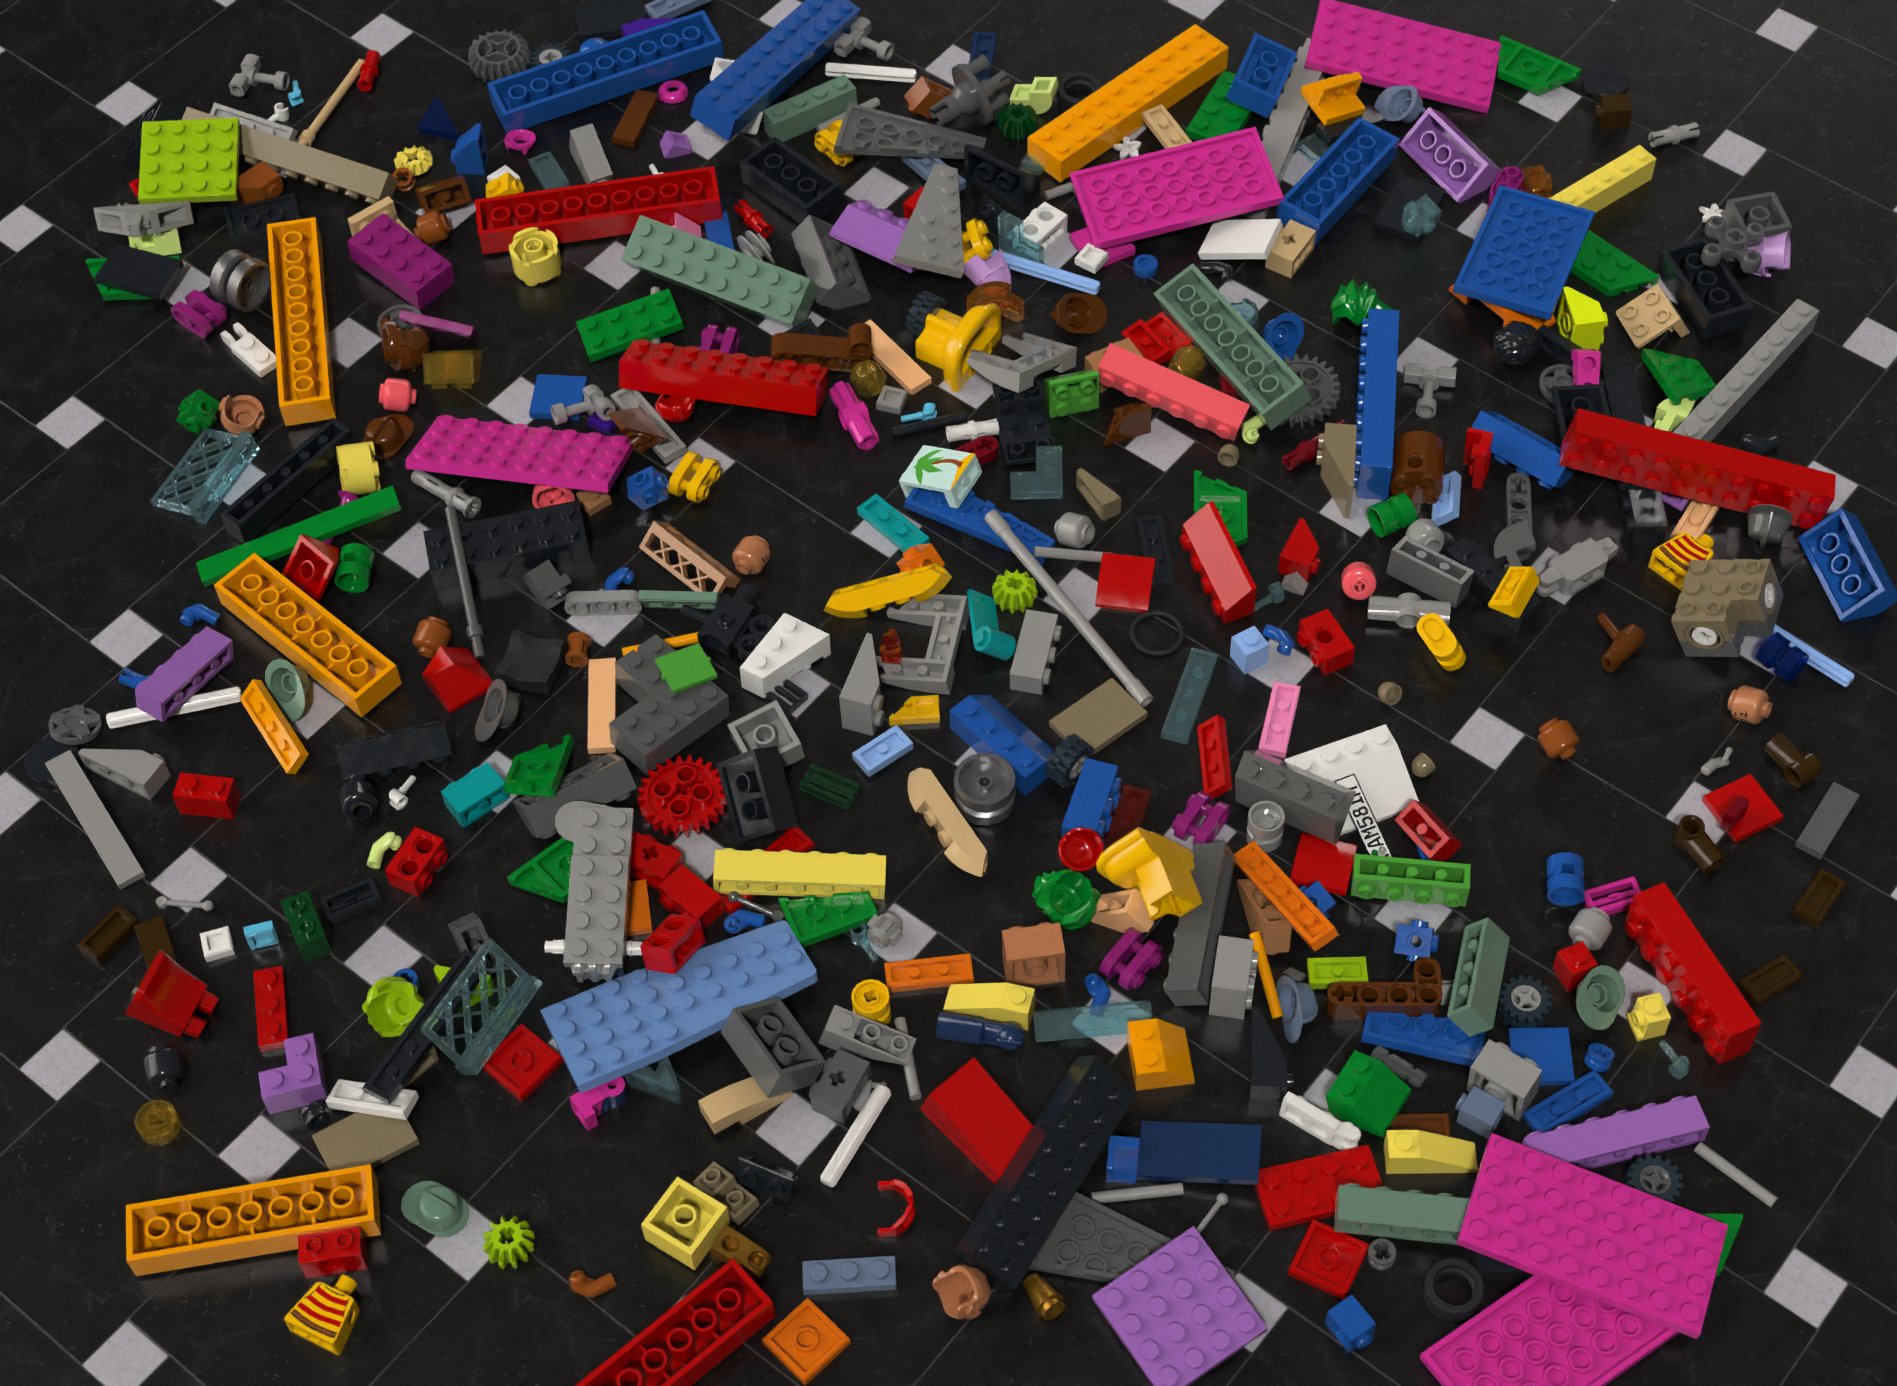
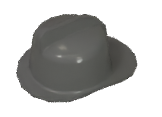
M1755 505L1750 509L1747 516L1748 535L1752 539L1759 541L1761 549H1763L1766 543H1780L1787 529L1790 528L1793 515L1788 510L1776 505Z
M495 679L487 690L484 705L475 726V737L479 742L489 739L496 729L510 726L518 715L521 696L507 689L502 679Z

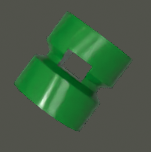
M1404 493L1396 494L1387 499L1386 502L1380 501L1367 508L1369 524L1374 533L1380 538L1395 533L1397 528L1410 526L1417 519L1414 505Z
M358 543L344 545L340 551L339 565L334 580L335 584L340 589L350 593H360L367 590L375 558L374 552L369 547Z

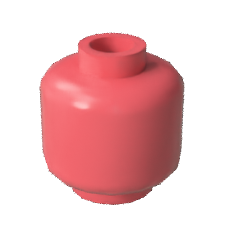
M387 378L384 384L380 383L379 404H383L385 410L406 412L410 404H415L416 389H411L409 380Z
M1354 562L1344 568L1341 574V585L1344 593L1349 598L1363 600L1374 593L1377 582L1374 570L1368 564Z

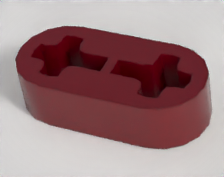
M985 435L959 446L955 450L974 453L981 466L997 457L998 442L994 437Z

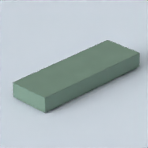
M639 590V600L646 608L681 609L685 604L695 609L713 610L721 599L718 592Z

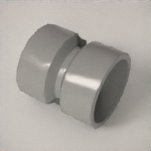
M1266 800L1259 801L1250 808L1246 830L1248 844L1255 841L1264 852H1271L1280 846L1285 822L1284 810L1280 805Z

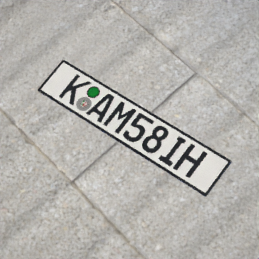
M1355 774L1335 780V783L1356 792L1349 814L1368 855L1393 857Z

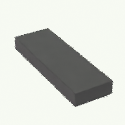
M1833 782L1798 838L1795 847L1821 860L1860 795Z

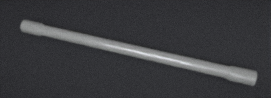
M997 510L988 512L984 518L986 523L997 536L1002 538L1123 683L1133 699L1142 707L1147 706L1153 700L1151 693L1129 671L1015 535L1010 525Z

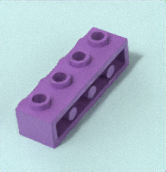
M206 626L200 633L195 634L183 648L178 649L167 662L157 667L150 677L138 684L135 689L137 708L164 722L234 659L233 641Z

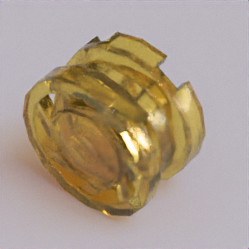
M152 1100L144 1104L135 1116V1126L143 1141L151 1146H165L175 1140L181 1131L182 1122L175 1108L164 1100Z

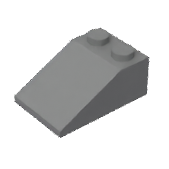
M866 633L839 700L842 728L873 736L877 726L881 727L884 721L885 711H882L884 696L880 694V682L872 634Z

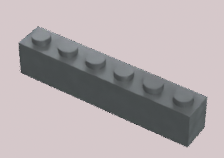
M1226 842L1198 843L1193 846L1192 853L1194 855L1195 868L1191 871L1203 903L1182 917H1179L1178 926L1174 930L1173 951L1169 955L1168 976L1164 980V991L1175 1006L1208 1005L1218 940L1222 932L1236 858Z

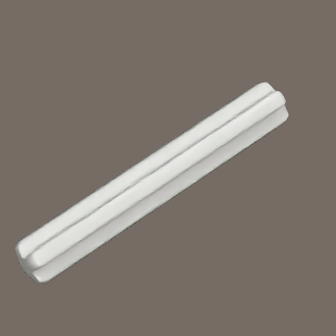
M832 62L826 63L825 74L829 77H839L845 74L847 78L915 83L917 76L916 70L909 68Z
M882 1084L876 1085L821 1174L820 1178L823 1184L829 1187H834L891 1096L888 1087Z

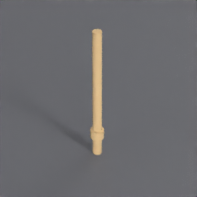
M359 59L310 127L301 133L298 143L306 146L312 145L319 129L359 76L360 67L365 62L363 59Z

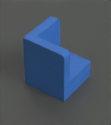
M1110 1136L1106 1182L1135 1184L1137 1182L1140 1138Z

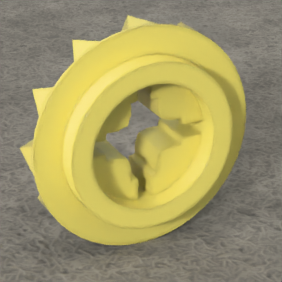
M414 145L410 149L404 147L403 152H397V158L394 159L396 169L405 167L410 169L414 176H417L430 169L433 158L430 151L425 150L424 146L417 149Z

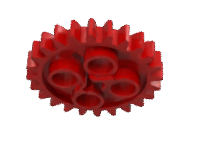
M679 755L674 763L667 758L666 766L657 763V772L648 770L649 779L642 778L643 787L638 788V804L641 815L645 816L647 824H653L654 831L662 827L663 835L665 836L670 831H673L675 838L679 836L680 832H684L686 838H689L690 831L694 830L697 835H700V827L703 826L710 830L709 822L718 823V814H725L724 806L727 805L718 769L713 770L712 762L704 766L703 758L701 757L695 763L692 760V755H689L686 761H682Z

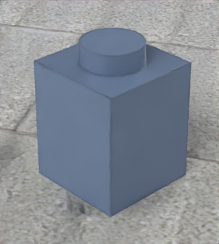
M1473 1086L1468 1095L1462 1094L1455 1109L1459 1110L1456 1122L1489 1139L1491 1133L1494 1132L1503 1117L1506 1103Z

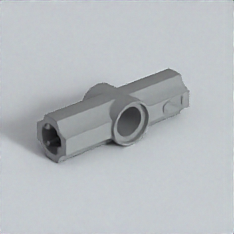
M1403 593L1398 598L1369 595L1367 619L1396 621L1402 628H1415L1422 616L1435 613L1449 626L1451 603L1421 600L1420 596L1415 593Z

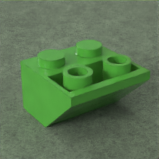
M1089 369L1043 379L1046 393V409L1050 418L1099 408L1098 371Z

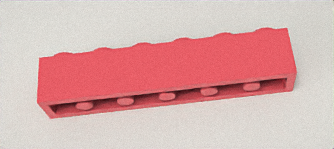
M1112 343L1109 344L1097 368L1099 381L1104 386L1118 389L1129 397H1136L1150 404L1151 407L1163 409L1176 418L1190 421L1195 426L1208 429L1224 439L1235 441L1250 407L1249 404Z

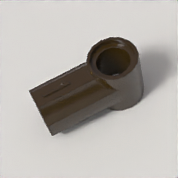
M1779 733L1775 735L1765 745L1764 751L1783 769L1786 780L1795 788H1800L1822 773V765L1817 757L1811 753L1804 754L1784 734Z
M1686 815L1680 820L1673 836L1674 843L1680 849L1687 850L1704 873H1710L1724 863L1726 857L1704 831L1705 824L1703 820L1695 815Z

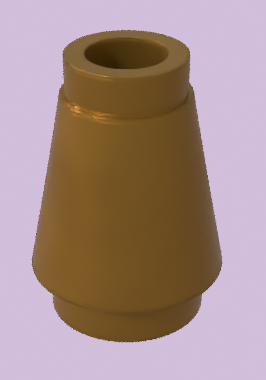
M1033 1273L1024 1280L1023 1285L1038 1316L1044 1317L1045 1320H1051L1062 1313L1065 1308L1063 1296L1040 1277L1038 1273Z

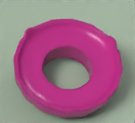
M669 80L659 87L658 95L660 101L674 104L686 100L688 89L681 81ZM672 87L678 88V90L675 92L667 91L669 88Z
M515 129L505 136L506 148L508 150L511 148L522 151L524 155L536 142L535 134L526 129ZM520 140L526 141L525 143H522V144L516 143V141H520Z

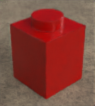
M1582 941L1558 951L1552 969L1566 991L1569 992L1578 988L1579 983L1593 968L1598 966V963Z

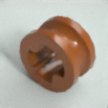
M401 167L394 171L393 176L398 179L396 185L398 190L407 192L414 188L416 178L410 169ZM403 176L408 179L405 183L400 180Z

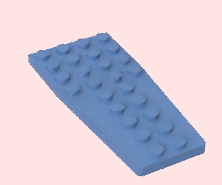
M781 920L698 949L676 974L646 970V968L638 969L540 1011L581 1094L659 1061L722 1030L732 1009L779 997L782 1000L816 983L818 975L816 968L792 932L789 924Z

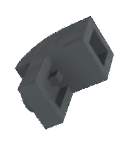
M1526 520L1508 526L1499 533L1495 540L1493 559L1498 561L1499 564L1506 563L1502 565L1505 571L1510 566L1523 567L1519 557L1535 551L1536 542Z
M550 560L545 561L522 577L533 595L547 609H551L565 600V596L570 593L566 586L571 583V580L566 573L559 576Z

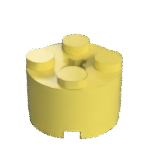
M538 227L523 229L514 235L513 242L509 245L513 270L519 279L525 281L526 285L535 286L561 274L562 261L559 245L553 232L547 229L546 232L539 231Z
M373 441L336 446L342 490L354 495L380 491L378 463L373 457L375 456Z

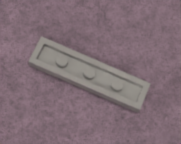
M218 103L213 104L210 112L211 115L220 118H239V122L242 125L294 141L297 134L294 128Z
M622 388L610 395L611 401L618 410L641 407L669 438L652 447L665 464L687 453L686 445L639 391Z

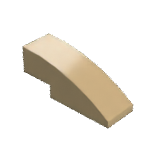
M753 1077L722 1088L698 1100L700 1112L714 1134L738 1121L743 1125L793 1096V1092L767 1098Z

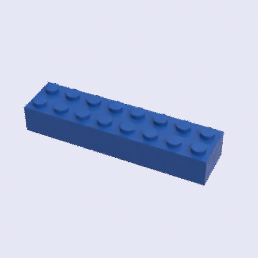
M1369 308L1368 318H1363L1361 333L1365 335H1360L1359 350L1364 354H1359L1358 369L1359 372L1363 373H1358L1357 381L1358 391H1362V393L1357 392L1356 400L1357 411L1361 412H1356L1355 418L1357 431H1360L1356 433V451H1358L1355 454V471L1357 472L1354 475V487H1357L1356 498L1388 499L1393 466L1399 310Z

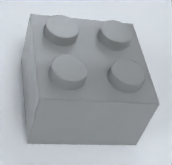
M777 700L727 725L732 740L740 754L753 749L778 746L783 768L805 757L802 745Z
M1219 935L1209 1015L1244 1020L1245 1009H1251L1259 952H1253L1254 940Z
M1489 1039L1470 1068L1467 1091L1470 1092L1473 1086H1476L1506 1103L1504 1113L1519 1121L1523 1112L1526 1111L1537 1094L1542 1070L1531 1059L1521 1058L1512 1053V1050L1507 1045L1500 1042L1495 1043Z

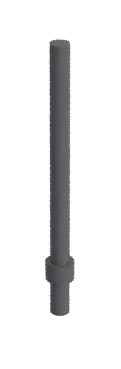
M455 506L445 507L468 622V627H466L467 636L472 642L474 657L481 659L485 657L482 637L484 636L483 628L478 622Z

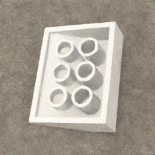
M1386 724L1284 759L1289 764L1332 782L1355 774L1377 822L1399 815L1413 800L1419 802L1399 747ZM1349 813L1340 835L1357 830Z

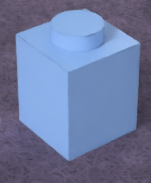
M1255 626L1231 637L1230 657L1244 674L1267 664L1269 643Z

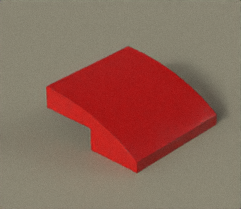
M1160 312L1146 323L1140 319L1121 332L1125 339L1129 338L1144 358L1157 364L1170 361L1193 348L1192 341L1163 312Z
M1103 552L1095 607L1141 613L1148 612L1155 558Z
M1302 833L1290 880L1295 885H1305L1307 888L1316 881H1319L1327 892L1346 896L1357 845L1341 841L1334 845L1316 836Z

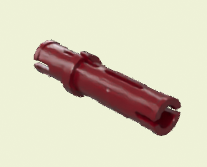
M1339 420L1335 424H1344L1345 421ZM1319 434L1308 441L1300 442L1296 449L1282 456L1284 466L1290 463L1286 469L1293 470L1302 462L1312 460L1315 454H1317V450H1322L1318 449Z

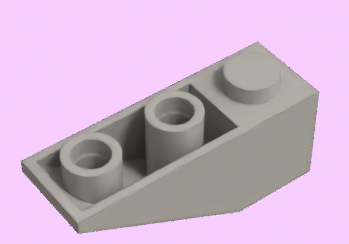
M834 1005L818 1043L836 1051L841 1049L857 1057L907 1065L916 1038Z

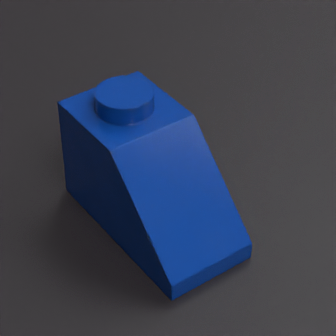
M476 124L457 140L455 150L452 149L451 163L455 164L457 174L485 175L489 156L482 124Z

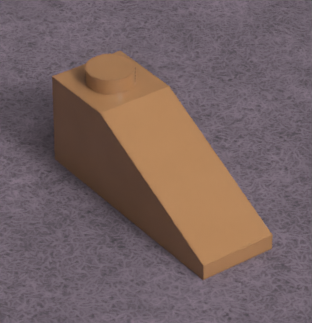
M1249 879L1237 880V887L1250 933L1260 931L1265 951L1268 955L1289 952L1292 926Z

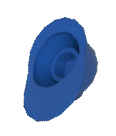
M1292 312L1283 313L1265 325L1262 337L1283 361L1285 356L1291 361L1303 338L1304 325L1298 315Z

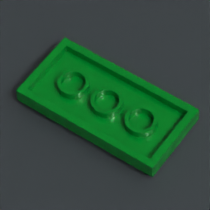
M1223 70L1186 129L1185 134L1190 139L1200 141L1243 129L1253 111L1225 98L1236 74Z
M669 288L576 322L590 362L627 350L634 340L646 339L652 341L684 329Z

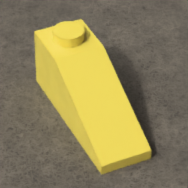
M1011 983L950 984L943 1012L984 1018L985 1021L1003 1024L1014 1022L1019 1024L1023 1030L1028 1031L1035 1008V989Z
M1387 1130L1383 1146L1386 1174L1478 1172L1475 1142L1420 1130Z

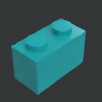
M488 762L472 769L469 774L456 782L450 783L441 791L446 808L463 828L510 799L509 794L505 790L504 781Z

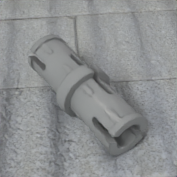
M1692 122L1677 127L1672 125L1666 130L1650 132L1649 140L1655 139L1653 142H1650L1651 147L1668 143L1674 145L1678 144L1681 140L1696 138L1699 136L1700 130H1694V128L1699 126L1696 122Z

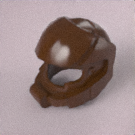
M388 318L380 320L379 332L382 338V350L386 364H389L395 370L415 372L425 363L430 353L431 338L427 331L415 323L412 324V327H409V331H404Z

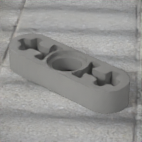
M635 590L573 591L565 596L564 609L573 616L633 615L641 611L642 603L639 600V592Z

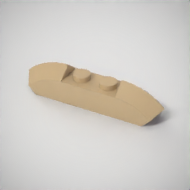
M918 768L910 772L908 777L910 802L915 812L922 813L927 824L930 827L934 826L936 828L938 838L943 847L946 848L948 846L944 854L962 870L983 877L987 870L988 861L987 850L930 769Z

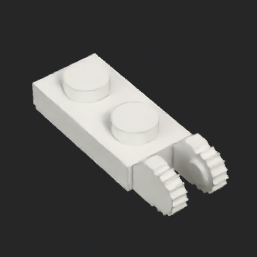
M239 322L233 325L235 333L241 338L238 341H235L227 331L220 333L224 343L260 378L277 368L276 355L254 335L248 333Z
M1289 1091L1287 1092L1279 1112L1281 1117L1339 1150H1347L1358 1146L1357 1143L1360 1140L1361 1131H1359L1357 1126L1355 1127L1350 1122L1341 1123L1331 1113L1318 1109L1304 1097L1296 1096Z

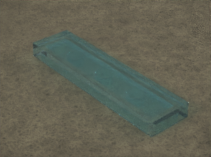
M1192 647L1162 728L1161 738L1188 744L1217 663L1218 654Z
M1150 1000L1033 1011L1036 1042L1127 1034V1022L1152 1019Z

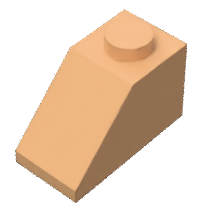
M1136 888L1102 894L1096 904V914L1091 920L1093 923L1122 933H1126L1132 927L1141 933L1149 932L1154 924V920L1150 919L1141 893Z

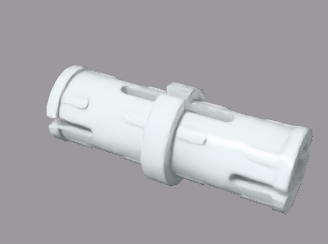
M997 419L981 422L971 420L962 425L946 426V436L949 443L967 439L972 441L985 435H999Z

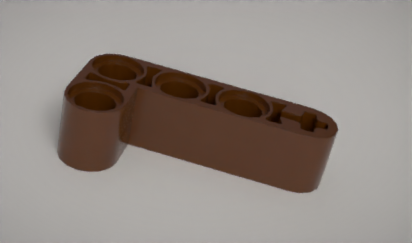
M865 323L853 324L849 328L847 338L795 333H776L771 337L772 360H793L798 364L805 365L815 363L832 371L862 372L867 369L872 354L871 327Z
M1431 957L1419 958L1414 964L1411 982L1333 983L1327 991L1326 1013L1334 1019H1366L1367 1012L1406 1013L1408 1017H1419L1422 1013L1434 1014V1017H1436L1439 1013L1443 995L1440 965ZM1425 973L1431 977H1424L1421 974ZM1363 999H1371L1374 1002L1368 1003L1365 1002ZM1393 999H1400L1403 1003H1397ZM1423 999H1429L1433 1003H1426Z

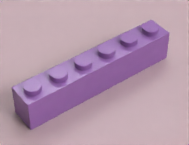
M1678 1096L1667 1103L1659 1105L1649 1103L1639 1110L1631 1112L1621 1110L1610 1117L1602 1119L1592 1117L1578 1125L1564 1124L1553 1131L1545 1133L1535 1131L1523 1139L1522 1145L1588 1170L1704 1141L1710 1126L1696 1096L1688 1098Z

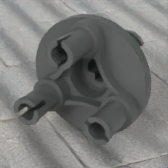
M984 54L968 64H957L952 68L955 86L950 95L929 108L932 119L937 117L939 120L937 125L945 126L946 123L955 120L961 115H973L981 124L988 125L994 119V112L1010 104L1009 97L1003 90L994 96V92L1011 83L1009 77L1004 78L1007 76V73L1001 70L988 80H977L976 75L990 68V63Z

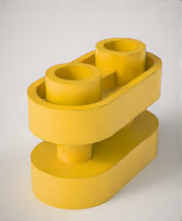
M837 119L829 125V130L824 128L815 134L814 144L820 152H824L835 164L844 167L853 161V156L859 157L861 155L833 153L843 122L841 119Z
M976 218L966 223L967 231H962L964 264L976 255H979L985 261L992 257L991 251L994 250L991 241L986 235L989 231L983 220L978 221Z
M688 451L670 477L668 492L680 497L687 491V500L695 503L705 500L714 481H718L721 475L719 461L707 457L701 463L700 454Z
M1429 613L1422 616L1417 623V631L1443 669L1448 671L1459 669L1466 660V654L1453 633L1438 614Z

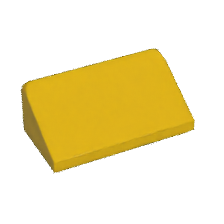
M1510 566L1488 606L1511 617L1519 618L1539 584V578L1534 568Z

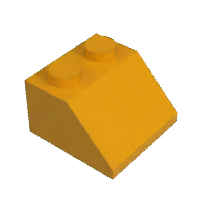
M1157 1018L1127 1022V1044L1136 1091L1195 1084L1184 1028Z

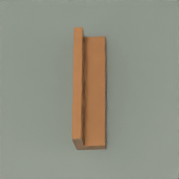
M653 521L639 546L641 550L695 592H707L705 580L712 579L717 583L713 592H718L719 595L722 594L725 587L736 588L740 581L739 577L669 523ZM655 535L660 538L661 550L654 551L649 547ZM675 550L678 552L679 564L672 565L669 559V552ZM692 564L696 566L698 578L690 579L688 577L687 566Z

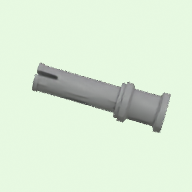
M413 471L411 475L413 483L443 499L447 506H455L457 510L463 513L464 517L471 519L480 510L481 500L478 497H471L462 488L451 487L425 471Z

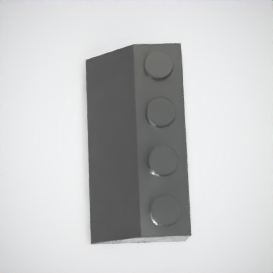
M809 214L791 235L807 277L819 286L815 301L823 307L827 306L834 310L869 302L872 298L851 246L829 236L834 225Z
M1244 750L1235 775L1236 802L1249 808L1259 801L1275 802L1284 810V823L1334 845L1337 844L1356 794L1355 791L1259 750Z
M610 752L562 776L555 797L524 795L512 801L530 833L536 838L546 839L557 833L555 816L564 804L572 801H584L606 805L615 799L616 801H621L631 795L630 791L636 789L637 786L624 758Z

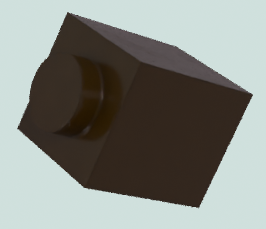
M1629 94L1600 95L1599 103L1594 107L1595 120L1598 119L1600 129L1629 128L1633 112Z

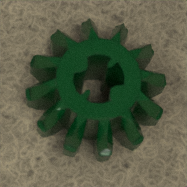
M1012 102L1010 107L1004 106L1003 110L999 112L998 129L1005 138L1011 137L1013 142L1016 139L1024 141L1025 137H1029L1033 132H1036L1037 114L1035 110L1031 109V105L1023 106L1022 102L1019 105H1015Z

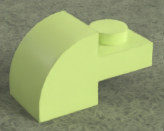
M1035 77L1032 84H1015L1009 98L1010 106L1012 102L1015 105H1019L1022 102L1023 106L1031 105L1036 114L1048 111L1058 90L1057 77Z
M1669 398L1662 401L1656 410L1653 421L1654 428L1674 432L1693 411L1695 400L1691 401L1688 398H1683L1680 405H1673Z

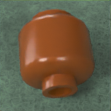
M437 210L419 216L416 220L417 227L414 228L416 237L420 241L423 240L429 246L448 239L449 232L452 231L446 214L440 213Z
M432 616L419 622L413 637V644L419 649L418 653L420 655L433 658L440 646L448 647L452 636L448 623Z
M1556 717L1539 728L1540 734L1537 740L1549 758L1561 757L1562 760H1565L1577 752L1574 747L1579 743L1580 738L1567 720H1559Z

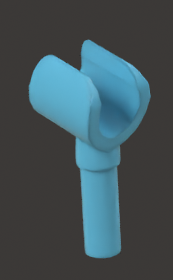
M294 80L292 82L293 92L287 94L292 106L304 103L298 81Z
M926 403L923 406L922 412L901 416V421L906 422L917 419L924 421L936 418V405L934 403Z

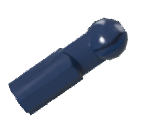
M941 1011L936 1027V1038L977 1045L981 1043L995 1045L1007 1051H1015L1020 1048L1025 1038L1023 1028L1014 1022L1003 1024L985 1021L984 1018Z

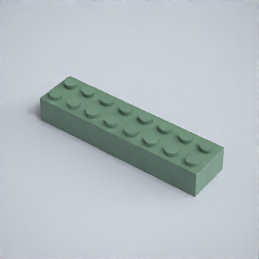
M642 215L638 218L621 258L631 268L790 329L806 320L819 290V286L810 278Z
M1193 263L1153 293L1166 315L1192 341L1193 345L1238 395L1250 405V408L1271 431L1312 400L1302 380Z

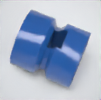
M1569 852L1550 856L1546 861L1548 878L1547 899L1551 903L1561 906L1579 904L1585 899L1583 858Z

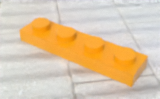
M252 679L240 697V701L287 774H296L309 754L263 682Z

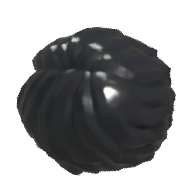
M1511 321L1493 335L1492 345L1494 353L1501 363L1505 365L1523 366L1538 354L1541 347L1538 343V330L1526 322Z

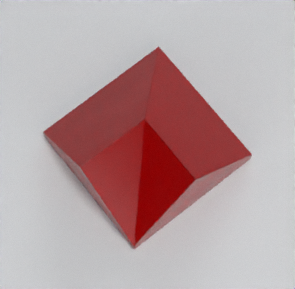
M300 534L282 575L319 604L338 563L339 548Z
M440 646L422 674L424 681L449 713L485 694L493 682L473 654L466 648Z

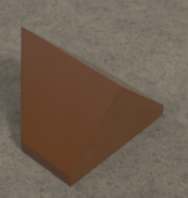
M1134 402L1113 408L1114 414L1103 446L1151 433V405Z
M641 407L612 411L608 414L640 454L669 439Z

